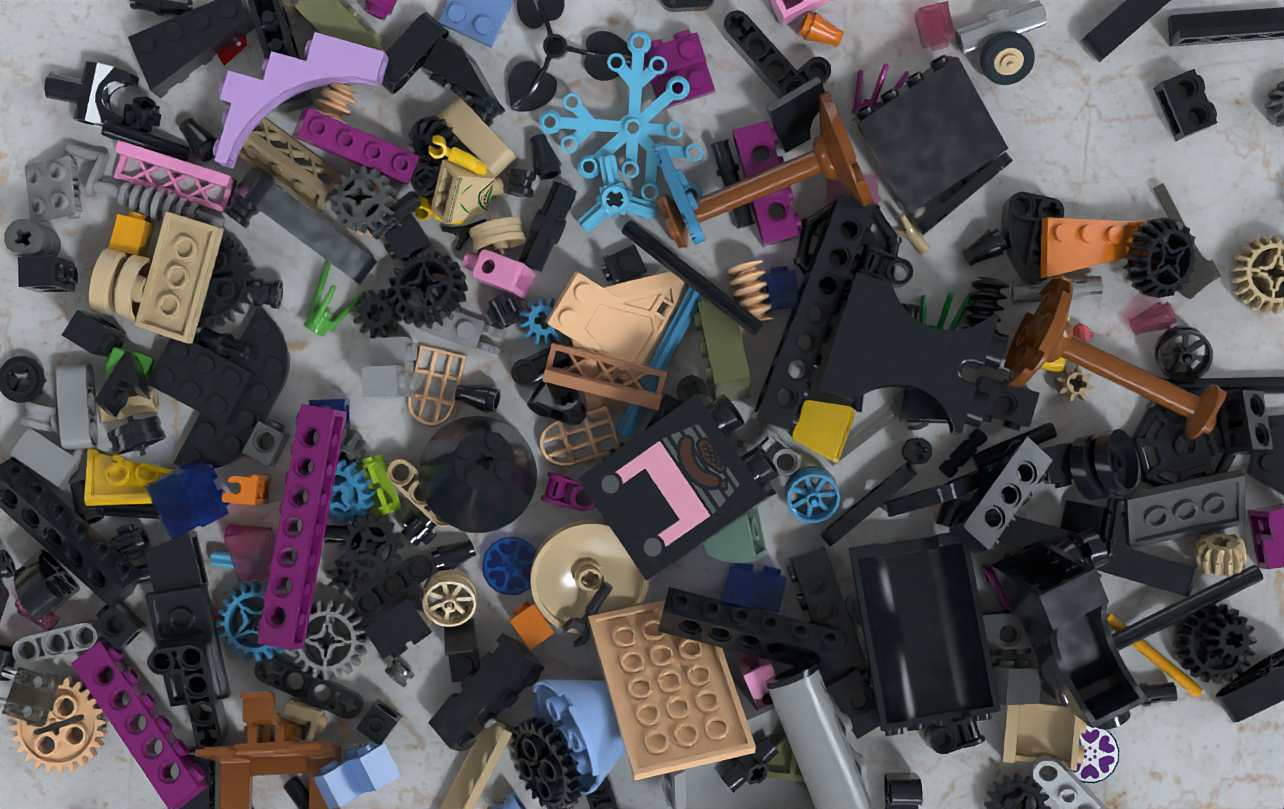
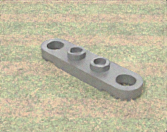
M1046 754V756L1041 755L1040 758L1037 757L1036 761L1033 762L1034 779L1063 809H1108L1070 769H1067L1062 764L1059 758ZM1044 766H1052L1056 769V773L1045 776V774L1042 775L1040 769Z

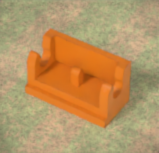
M271 475L232 476L227 479L231 483L238 482L240 484L239 490L241 491L236 492V494L233 492L223 493L222 502L246 505L268 504Z

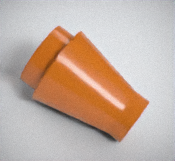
M807 12L800 24L798 34L803 36V40L827 44L837 48L842 40L844 31L836 28L816 12L814 14Z

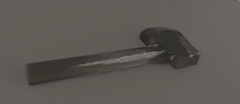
M1162 183L1153 188L1167 217L1178 220L1185 225L1165 184ZM1199 250L1194 252V257L1198 259L1193 263V269L1196 272L1189 274L1190 282L1183 283V291H1178L1182 296L1190 300L1205 286L1221 277L1213 259L1208 261Z
M905 388L892 397L893 403L882 415L846 441L839 462L900 416ZM906 422L908 430L912 431L922 429L929 424ZM827 459L832 467L837 464Z

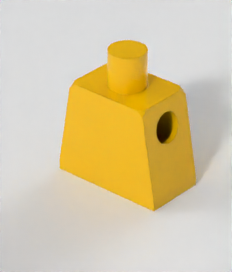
M805 400L799 421L794 427L792 439L838 464L857 411L849 406Z

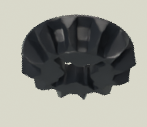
M16 356L7 360L0 368L1 393L7 399L16 403L34 401L39 394L43 393L42 389L47 382L44 376L45 369L39 365L37 360L26 356ZM27 372L26 379L31 386L21 385L19 387L20 381L13 373L24 375Z

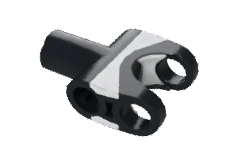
M86 61L82 78L50 72L46 77L44 90L46 98L76 104L73 120L98 127H102L105 120L125 125V117L116 115L112 111L110 98L119 88L137 87L140 78L109 65Z

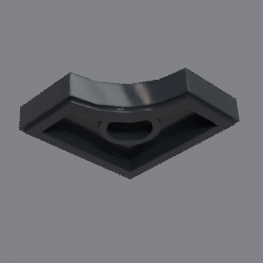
M818 77L766 106L781 148L785 153L811 139L810 129L812 122L819 113V95L825 93L822 81Z

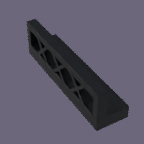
M1284 7L1170 15L1167 18L1170 47L1284 39Z

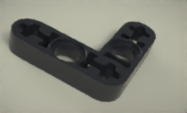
M988 467L966 473L942 485L886 501L884 505L888 517L947 502L979 488L989 474Z

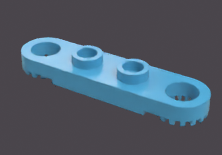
M664 142L652 146L687 229H689L688 232L691 233L690 236L694 245L706 241L694 213V210L699 207L692 192L687 194L685 192L684 186L688 185L682 169H675Z

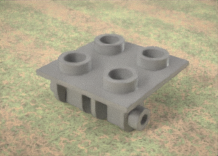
M71 156L25 166L31 221L38 223L66 216L69 219L80 218V212H83L80 197L75 196L80 195L81 191L74 190V187L80 186V182L77 181L78 164H75V160L71 159Z

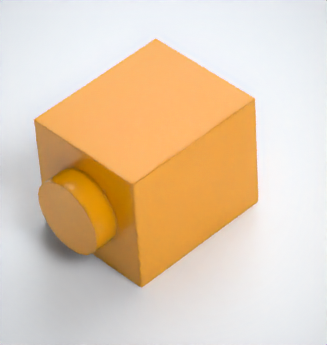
M129 211L128 216L117 214L109 249L121 251L129 255L134 254L146 257L154 225L145 221L146 216Z

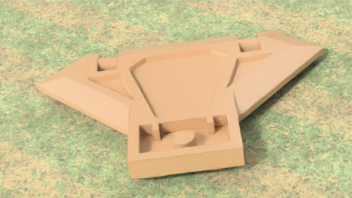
M575 271L545 323L571 338L574 348L648 366L686 294L684 281L671 271L601 287ZM663 302L666 304V307L662 314H659L656 311ZM575 355L577 361H579V360H581V359L584 358V357H580V356H576V355ZM589 359L580 365L585 374L589 376H595L603 371L596 360ZM604 363L606 368L612 366L611 364ZM617 367L609 372L614 381L617 377L621 379L620 384L632 378L628 370L623 367ZM632 370L635 376L641 373L639 371ZM606 374L600 377L601 379L609 380ZM633 382V383H631L630 385H628V386H633V387H636V388H637V385L635 384V382ZM583 391L587 410L607 405L611 414L626 410L629 404ZM601 410L588 416L589 419L607 414L605 410Z

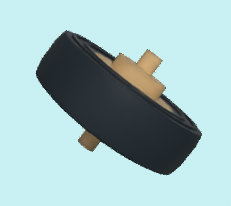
M1012 31L1002 32L990 38L980 54V64L984 74L989 80L999 85H1011L1021 81L1030 73L1035 61L1034 49L1029 40L1022 34Z

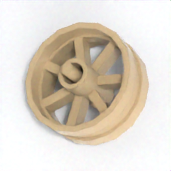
M491 215V221L476 225L469 230L470 238L473 240V250L476 254H480L482 249L491 252H499V255L504 256V250L519 246L526 241L519 217L496 219V215Z
M450 569L435 573L427 580L424 586L422 601L424 613L432 622L446 627L459 626L468 621L476 608V588L474 582L461 571ZM442 585V588H443V589H442V592H441V591L435 590L434 588H436V587ZM462 587L469 592L458 594ZM429 595L439 600L430 604L427 597ZM459 601H470V603L464 607ZM442 606L444 611H440L437 608Z

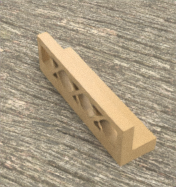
M263 118L257 125L262 129V132H251L242 146L239 156L315 212L321 213L326 208L330 195L336 191L333 187L334 184L342 185L343 181L340 178L342 174ZM270 141L281 142L285 145V149L274 147ZM294 158H303L308 162L309 166L299 165L294 161ZM317 175H326L333 182L326 185L318 179Z
M497 719L494 725L484 729L477 736L476 742L471 747L440 809L474 808L514 731L513 726Z

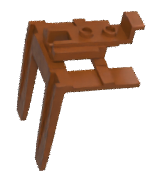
M271 691L243 692L240 695V699L243 700V722L247 723V726H244V738L247 739V743L235 744V746L204 747V749L195 750V756L220 762V809H252V779L254 776L309 773V809H328L312 777L321 773L320 767L334 759L337 762L341 761L340 745H330L329 741L299 742V740H304V728L296 725L291 720L281 717L280 713L275 712V694ZM273 727H275V741H271V730Z

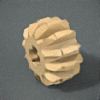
M1211 532L1210 536L1201 535L1200 540L1196 541V546L1194 547L1195 562L1197 563V568L1204 570L1207 575L1216 574L1217 577L1220 575L1230 577L1232 573L1240 574L1241 569L1245 567L1248 553L1246 552L1244 540L1238 539L1236 534L1227 535L1225 532L1221 534Z

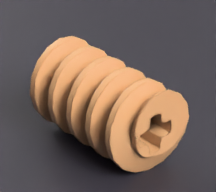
M343 83L329 84L328 86L331 89L322 88L320 91L326 100H315V104L320 109L315 111L346 124L341 115L352 114L346 105L347 103L356 105L357 101L353 98L352 94L358 93Z
M763 261L746 262L730 268L728 275L737 277L730 282V286L739 288V290L732 293L733 298L740 299L741 301L738 304L761 322L773 320L774 316L765 315V312L771 309L772 305L763 303V300L768 298L770 293L760 291L768 283L758 280V277L766 272L762 269H756V266Z

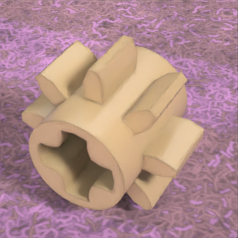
M1076 366L1073 373L1070 368L1065 367L1063 368L1065 375L1055 378V381L1060 383L1061 388L1057 391V394H1067L1068 402H1072L1075 399V395L1080 400H1085L1086 395L1084 392L1094 389V386L1089 385V378H1091L1092 373H1082L1081 366ZM1070 379H1075V382L1079 383V388L1074 389V386L1069 384Z

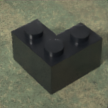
M414 594L363 629V631L383 659L389 655L395 659L408 650L406 643L411 641L415 645L431 634L433 631L430 627L434 622L426 616L422 601L417 594Z

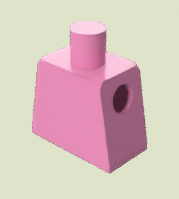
M482 249L480 255L468 251L462 262V268L472 271V277L476 280L523 300H526L536 275L524 263Z
M746 655L737 659L738 666L758 710L773 704L765 683L767 679L776 675L770 661L752 655Z

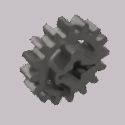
M362 166L360 173L351 168V176L346 177L342 174L340 176L343 181L342 185L334 184L333 186L338 191V194L330 196L331 200L337 202V205L331 209L336 214H340L337 220L342 224L346 223V227L353 231L357 227L358 231L365 233L367 226L371 230L376 231L377 222L386 225L387 221L384 216L386 214H394L389 206L390 204L397 203V200L390 196L396 190L393 186L388 185L390 179L385 175L381 176V172L375 168L370 172V169ZM372 182L378 186L380 193L375 192V186L372 185ZM347 206L353 208L352 213L355 214V217L350 214Z

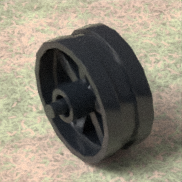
M1181 325L1166 330L1158 338L1154 357L1162 372L1170 379L1178 382H1191L1201 378L1209 370L1213 362V349L1208 339L1197 328ZM1189 335L1200 338L1188 346ZM1182 336V342L1174 343L1172 341L1173 339ZM1169 344L1173 348V352L1163 354L1166 346ZM1202 345L1205 346L1204 355L1192 353ZM1176 359L1169 370L1164 366L1162 362L1165 360ZM1194 360L1201 361L1192 369L1191 364ZM1181 364L1186 366V372L1176 371Z
M132 415L128 416L127 423L106 434L108 440L111 441L114 455L139 451L140 456L146 455L145 449L150 445L166 438L165 432L160 426L159 416L134 420Z

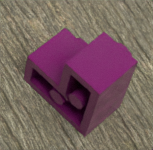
M1284 504L1249 509L1248 516L1258 567L1268 570L1284 567Z

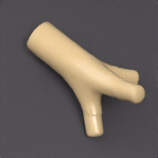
M902 214L900 219L905 230L895 229L894 231L898 236L909 239L922 255L930 247L916 228L915 215L910 214L908 220L906 215Z

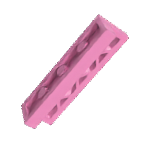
M117 141L115 152L120 154L114 178L135 185H144L145 188L148 186L156 187V191L159 188L166 189L167 195L173 192L178 195L179 199L184 197L189 199L191 203L196 202L201 206L223 212L222 210L225 206L230 205L237 180L232 176L126 142ZM128 159L138 161L143 172L134 177L124 175ZM145 164L152 165L153 167L147 169ZM164 169L167 171L171 181L161 186L156 185L150 174ZM173 172L180 174L181 176L175 178ZM147 177L149 182L140 179ZM190 177L195 180L199 189L187 195L182 192L178 183ZM200 181L209 184L203 187ZM174 185L177 191L168 188ZM216 186L226 189L221 205L211 202L206 191ZM202 194L205 200L197 198L196 196Z

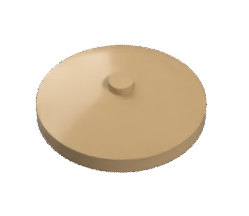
M601 520L576 521L554 531L538 548L530 569V585L535 604L542 615L560 629L571 618L582 619L586 606L603 581L611 584L613 589L596 614L642 605L649 588V580H645L608 523ZM574 628L567 631L581 635V631Z

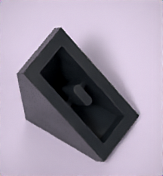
M1065 500L1060 529L1079 533L1088 528H1093L1099 537L1103 538L1105 515L1109 514V510L1105 507Z

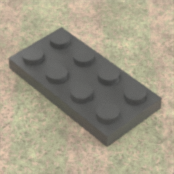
M1241 469L1139 490L1124 495V500L1126 501L1124 513L1125 542L1130 549L1245 525V475Z

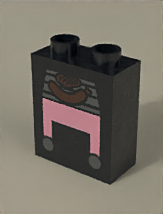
M709 393L695 394L578 478L646 581L661 574L777 494L770 484L772 480L779 476L777 467L760 445H757L748 452L735 433V430L744 425V420L734 404L724 394L714 401Z

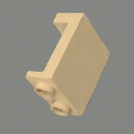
M1041 702L1039 704L1007 705L1003 762L1015 763V761L1033 763L1037 757L1040 758L1041 755L1046 756V754H1049V756L1054 755L1055 758H1059L1065 767L1077 771V763L1083 764L1084 746L1079 745L1080 733L1086 734L1087 724L1074 715L1071 708L1067 705Z

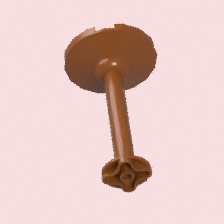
M830 92L819 95L820 135L813 140L812 151L695 199L699 207L694 210L698 222L701 223L820 173H823L830 180L838 179L863 207L873 204L866 180L855 159L857 158L837 107L831 99ZM662 193L661 196L657 197V201L665 218L670 236L675 240L679 249L687 248L689 229H687L676 202L668 194Z
M1055 276L1043 287L1039 293L1044 296L1034 314L1026 312L1011 342L1004 363V367L1010 370L1009 380L1003 379L1005 384L1013 388H1020L1033 377L1045 362H1055L1062 357L1186 417L1184 433L1188 439H1195L1202 433L1209 434L1213 430L1217 412L1226 398V391L1221 390L1218 385H1210L1198 396L1073 336L1072 325L1067 320L1073 293L1071 280L1064 276Z

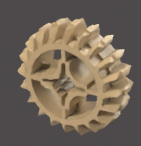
M1263 235L1260 237V240L1256 238L1251 239L1249 246L1244 245L1240 247L1239 250L1242 255H1235L1233 258L1238 266L1230 267L1229 270L1232 273H1236L1237 277L1230 279V283H1238L1239 288L1234 290V294L1243 293L1244 296L1240 303L1247 304L1251 302L1250 310L1256 311L1260 308L1262 314H1269L1271 310L1274 314H1279L1284 309V293L1280 297L1275 298V291H1278L1280 284L1284 282V240L1282 241L1281 235H1274L1271 239L1269 235ZM1268 251L1267 258L1263 259L1262 266L1252 267L1256 257L1261 252ZM1271 269V272L1274 273V276L1279 277L1275 279H1270L1272 276L1269 277L1268 273H1264V271ZM1252 279L1258 282L1259 290L1255 287Z

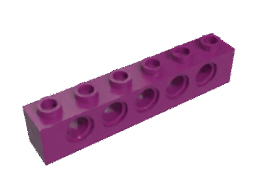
M99 641L71 664L168 809H179L209 786L204 779L206 777L205 772L197 763L192 762L188 756L189 749L181 739L176 738L171 731L173 726L170 720L165 715L159 713L155 707L157 702L153 695L146 690L144 691L139 683L140 676L125 663L122 649L117 650L109 642ZM109 668H112L113 678L109 682L106 674ZM127 691L129 693L130 699L128 704L125 706L123 704L122 698L124 693ZM142 715L146 719V725L143 730L140 729L138 724ZM158 739L162 743L160 754H157L155 751V743ZM174 764L179 768V774L176 779L171 775V768Z

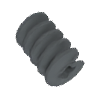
M28 219L13 221L4 233V242L7 249L20 257L58 256L61 249L60 238L53 229Z

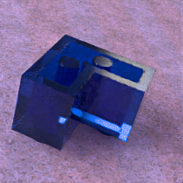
M727 562L719 597L722 602L779 612L787 577L780 574L781 569L764 565L763 570L754 568L752 562L734 564Z

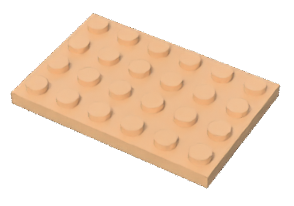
M703 592L695 593L704 596ZM665 600L588 616L589 628L634 781L755 753L756 749L722 648L659 632L658 628Z

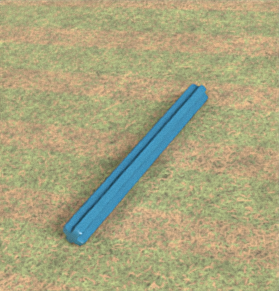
M690 286L651 359L649 367L666 371L694 316L693 314L697 311L698 302L702 301L703 296ZM651 374L643 376L640 381L642 388L655 392L659 376ZM629 403L616 427V432L626 438L632 437L646 407Z

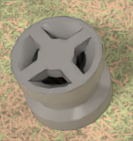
M26 401V416L21 419L20 424L35 429L51 431L50 419L55 414L56 408Z

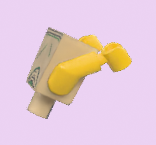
M433 136L432 142L442 147L435 149L429 146L430 155L437 159L446 156L448 160H442L432 205L429 199L419 197L422 204L415 210V216L421 221L428 220L432 216L434 220L444 222L445 224L461 225L472 217L485 214L488 211L491 196L503 193L504 185L502 180L495 178L487 169L486 164L478 158L456 147L450 149L446 147V141L442 136Z

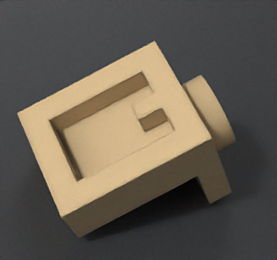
M294 698L285 704L283 714L291 716V721L299 724L311 722L307 736L308 740L313 741L319 734L323 735L328 721V717L324 716V709Z

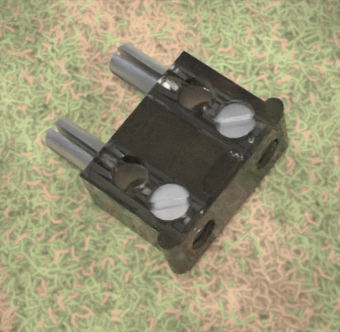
M10 667L3 668L4 671L16 675L2 672L3 677L14 680L7 699L0 697V702L5 703H0V708L3 709L2 714L26 721V724L29 726L43 727L61 680L60 675L48 672L41 673L18 667V670Z

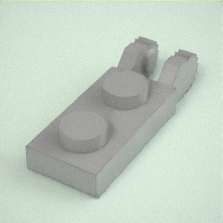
M456 311L452 312L453 320L448 319V317L443 319V326L434 322L432 329L427 328L425 323L420 328L423 332L474 350L478 348L495 355H499L501 349L495 345L480 342L483 331L498 338H505L507 333L504 330L486 325L484 321Z

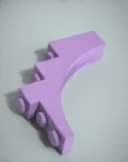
M314 32L313 39L308 40L305 47L304 55L307 58L306 61L271 51L269 59L266 58L262 66L261 74L264 76L263 80L228 70L226 78L223 77L220 81L218 94L221 95L220 100L227 106H230V108L225 110L222 117L221 125L224 129L221 139L218 138L214 144V161L221 166L233 169L240 150L253 129L271 110L290 97L311 88L334 83H360L381 87L389 60L388 56L384 51Z

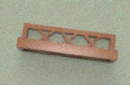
M552 342L542 381L659 410L667 371ZM556 351L568 353L574 364L566 369L553 367ZM574 355L580 356V357H584V358L581 359V360H579V361H577V359H576V357H575ZM589 359L596 360L603 371L595 376H589L585 374L580 365ZM604 363L611 364L612 366L606 368ZM577 367L580 373L571 370ZM617 367H623L628 370L632 378L623 384L616 383L609 372ZM632 370L639 371L641 373L635 376ZM606 374L609 380L601 379L600 377ZM647 374L659 376L656 392L644 390L638 379ZM635 382L638 388L628 385Z

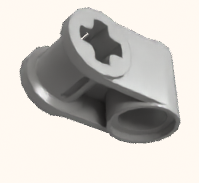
M762 423L758 434L750 442H746L744 446L750 451L757 445H760L765 438H768L762 448L774 462L779 475L788 476L793 474L799 466L798 456L774 431ZM786 454L793 459V467L789 471H783L777 466V459L780 455Z

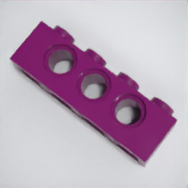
M311 108L302 109L292 137L360 167L365 166L370 171L375 168L381 172V176L385 175L390 180L400 184H409L420 157Z
M768 121L733 130L732 137L744 179L784 162L783 156H777L775 145H779L778 136L775 129L769 127ZM756 149H763L768 154V160L758 162L753 158L752 152ZM791 186L751 202L763 247L796 239L799 236L798 230L802 229V223L798 212L793 213L790 202L794 201V194ZM772 205H778L783 209L784 216L780 219H774L769 215L768 208Z

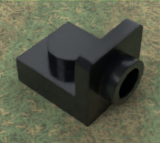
M635 244L610 256L602 257L605 264L601 265L600 268L607 282L613 280L614 284H618L647 272Z

